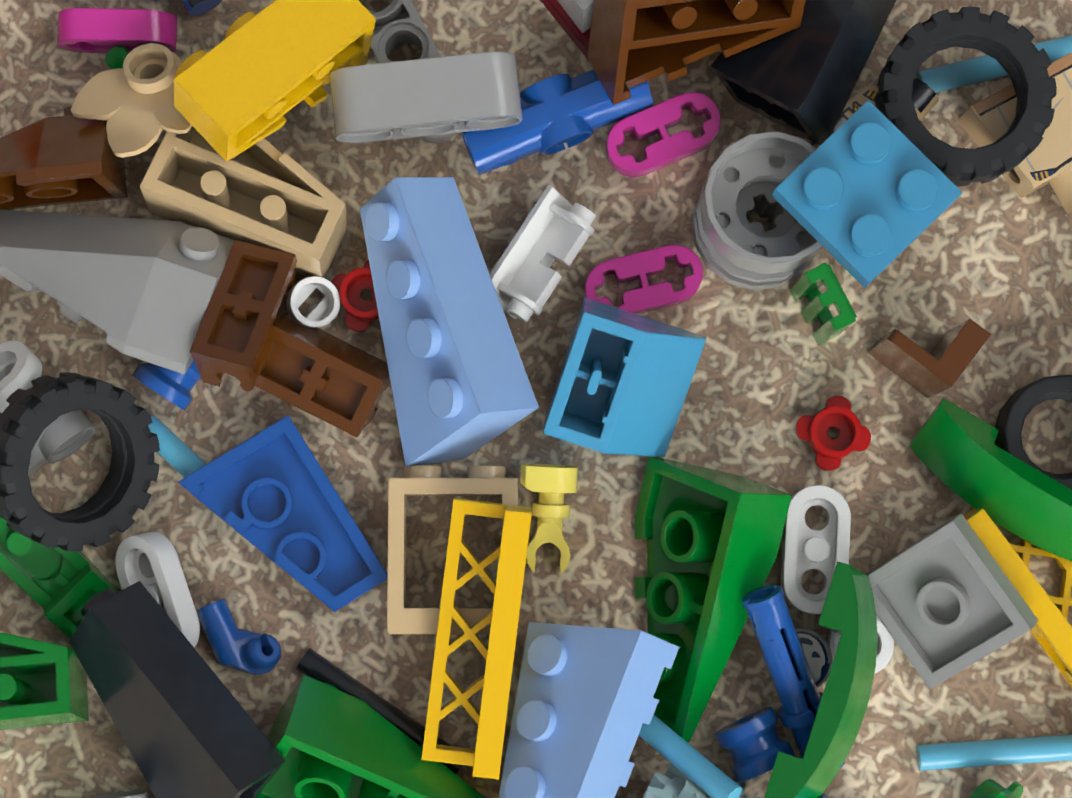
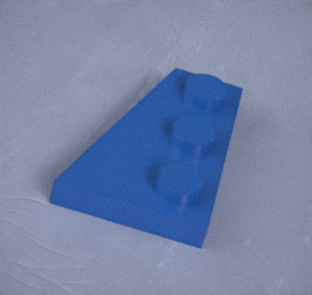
M289 415L178 481L184 489L334 613L387 580V572Z

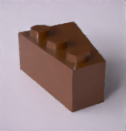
M594 0L588 60L612 105L631 98L629 88L663 74L666 75L668 81H672L688 74L685 65L720 50L724 57L727 58L800 27L806 0Z

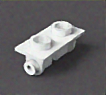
M550 185L547 186L535 206L528 213L522 226L490 273L503 311L516 320L518 318L526 323L533 313L538 316L540 315L542 307L562 278L557 271L550 268L554 260L556 259L570 266L588 237L592 236L595 231L591 224L596 215L578 203L572 206Z

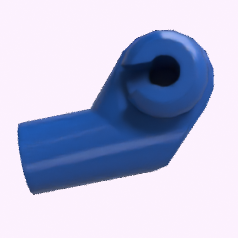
M225 599L211 603L196 611L214 656L222 666L252 675H261L273 670L280 660L282 651L277 639L269 634H259L238 628Z

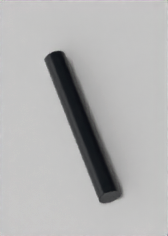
M311 648L305 653L296 667L297 671L320 682L333 685L338 690L364 701L423 748L425 733L423 725ZM438 736L437 745L452 746ZM441 762L455 774L462 767L459 764Z

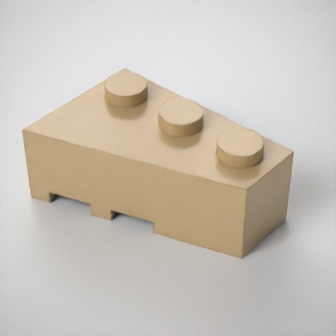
M193 126L188 133L177 134L167 131L140 185L149 212L170 221H180L195 227L206 228L215 234L233 240L295 254L297 263L294 270L296 273L306 277L318 276L325 278L347 230L346 204L287 153L284 152L282 154L266 139H262L226 162Z

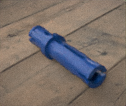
M768 585L746 594L742 598V604L747 610L762 650L764 661L767 664L782 704L778 709L781 723L784 727L791 729L801 758H803L823 693L818 692L803 646L783 597L782 587Z

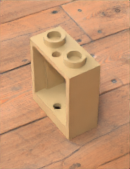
M403 466V478H388L387 634H437L440 607H406L407 496H502V504L518 506L519 481L518 478H506V467L468 466L467 478H442L441 466ZM457 607L471 626L493 610V608ZM452 617L450 635L462 634L463 630ZM491 622L477 634L490 635Z

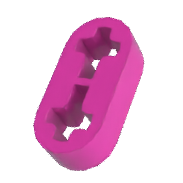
M70 8L58 12L57 46L68 51L107 53L112 47L117 45L124 46L129 51H132L138 46L149 43L161 44L171 52L176 51L177 17L167 12L145 9Z
M690 92L678 95L624 118L614 125L608 135L606 146L608 162L621 175L635 178L645 176L697 154L709 147L719 132L721 122L719 109L713 100L704 94ZM690 108L694 116L705 114L708 118L702 125L701 137L694 138L689 130H683L672 136L668 135L667 129L681 122L683 109ZM633 132L637 140H643L657 134L660 141L647 146L644 152L645 160L636 163L632 155L621 157L617 151L624 146V135L626 133Z
M667 245L608 260L597 265L589 273L585 284V297L612 306L608 298H597L595 290L603 287L605 275L614 274L618 283L639 280L640 288L625 292L622 296V305L616 308L635 314H642L678 305L691 299L698 291L703 278L702 264L692 250L681 245ZM675 259L679 268L689 267L691 275L684 278L682 283L683 290L673 291L669 282L649 286L647 277L662 273L665 269V260Z

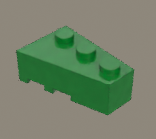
M0 632V730L89 721L87 674L74 650L66 646Z

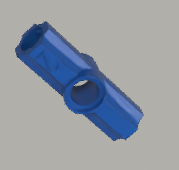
M594 69L572 78L569 74L552 76L529 86L520 93L523 117L520 123L498 129L461 132L478 176L489 173L499 167L510 165L537 152H541L542 155L560 152L566 149L563 143H566L568 148L580 144L593 135V130L652 107L654 102L648 81L629 88L631 98L612 105Z

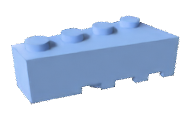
M395 177L360 208L405 466L462 460L538 409L539 406L454 177Z
M529 622L499 798H615L618 788L620 786H627L635 764L629 761L643 723L648 725L651 723L659 702L658 699L653 698L664 667L672 668L679 647L642 630Z

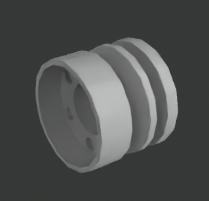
M778 131L750 134L729 145L711 166L705 184L697 198L691 220L694 245L707 268L728 284L749 290L778 288L799 277L822 248V245L772 196L775 188L816 150L815 147L802 138ZM753 210L757 211L760 218L771 217L772 223L767 231H764L760 222L749 223L748 218Z

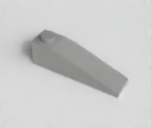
M0 210V275L25 291L41 290L60 302V313L73 322L77 323L85 318L107 333L106 343L121 353L185 375L193 362L190 349L235 240L215 234L209 229L195 227L180 221Z

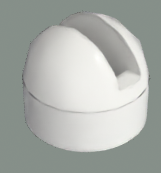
M318 276L307 277L296 282L289 290L286 300L287 310L291 318L301 326L307 328L325 326L337 316L340 309V296L336 287L329 280ZM317 288L324 296L303 316L298 308Z

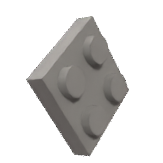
M961 513L866 574L869 577L874 596L876 615L929 689L1028 632L1039 621Z

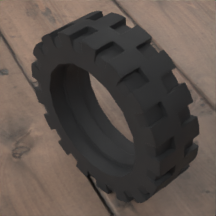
M972 6L962 7L959 12L949 13L948 9L932 14L927 21L923 23L918 22L896 45L881 70L877 83L879 94L875 99V107L958 187L968 186L971 182H981L983 184L993 181L1002 174L1014 169L1031 154L1043 140L1042 136L1053 120L1055 109L1051 108L1052 99L1057 94L1055 78H1049L1047 68L1051 65L1050 59L1044 48L1038 51L1031 42L1035 36L1023 25L1017 29L1008 23L1010 17L1003 13L993 11L990 15L979 13L980 7ZM951 47L977 49L996 59L1011 77L1017 96L1016 115L1007 132L993 144L976 149L952 147L932 136L918 119L912 100L913 81L922 63L937 51Z
M70 372L59 373L58 378L48 375L38 377L31 381L33 387L26 391L17 389L6 399L9 403L8 407L3 413H0V517L7 521L6 525L11 530L48 548L55 549V547H59L65 551L76 552L83 551V545L86 544L93 547L102 546L111 541L109 535L116 531L123 533L135 522L132 516L138 508L144 510L152 496L147 491L151 481L157 482L160 465L154 463V452L160 451L157 434L150 432L148 427L152 423V419L145 408L134 404L136 398L131 393L105 381ZM78 409L90 410L99 415L109 431L112 446L109 472L98 492L82 506L63 513H50L41 508L32 495L28 476L32 449L43 430L59 416Z

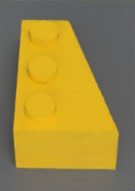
M274 0L257 15L250 11L239 17L227 30L225 39L208 53L204 50H198L182 62L173 79L174 107L227 162L283 127L287 121L283 115L302 100L311 108L324 101L328 93L322 87L330 83L331 72L345 67L367 65L376 18L359 0Z

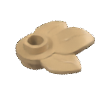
M149 43L138 46L126 56L123 68L102 71L93 76L77 94L73 101L71 112L74 117L107 121L106 132L109 145L115 156L121 158L135 156L147 151L157 142L163 129L177 134L188 133L192 125L174 107L173 79L182 61L175 53L161 44Z

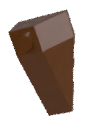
M72 106L64 109V116L44 118L1 137L0 210L127 198L124 158L115 156L111 150L106 132L107 121L74 117L71 112Z

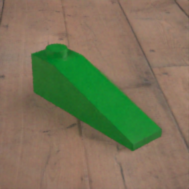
M649 456L635 514V539H647V577H635V599L646 598L647 633L679 647L672 668L664 667L653 698L659 700L654 715L686 742H690L749 617L746 608L743 607L742 598L749 592L763 587L777 558L792 495L747 477Z
M306 675L302 676L280 708L267 735L269 741L286 761L256 797L485 798L441 762L421 760L423 748L364 701L338 690L333 685L320 682Z

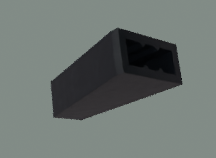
M806 0L800 27L727 58L721 52L710 67L736 102L820 146L832 135L896 0Z
M138 581L117 593L112 588H108L91 598L80 611L84 618L72 635L69 643L155 798H256L286 760L144 585Z

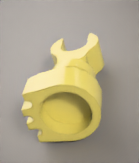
M521 463L520 484L532 492H539L538 502H532V516L537 517V531L528 543L526 556L527 564L534 573L536 551L539 546L545 543L554 544L560 550V574L569 565L570 549L562 533L563 518H569L570 504L564 503V493H577V466Z

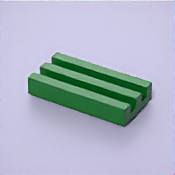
M826 262L805 272L789 290L795 301L805 296L809 300L810 304L801 312L805 322L809 323L817 318L820 321L822 327L813 334L818 346L837 337L856 321L857 315L830 264L827 265ZM824 285L826 292L821 294L819 288ZM832 304H834L839 314L835 317L832 316L829 310Z

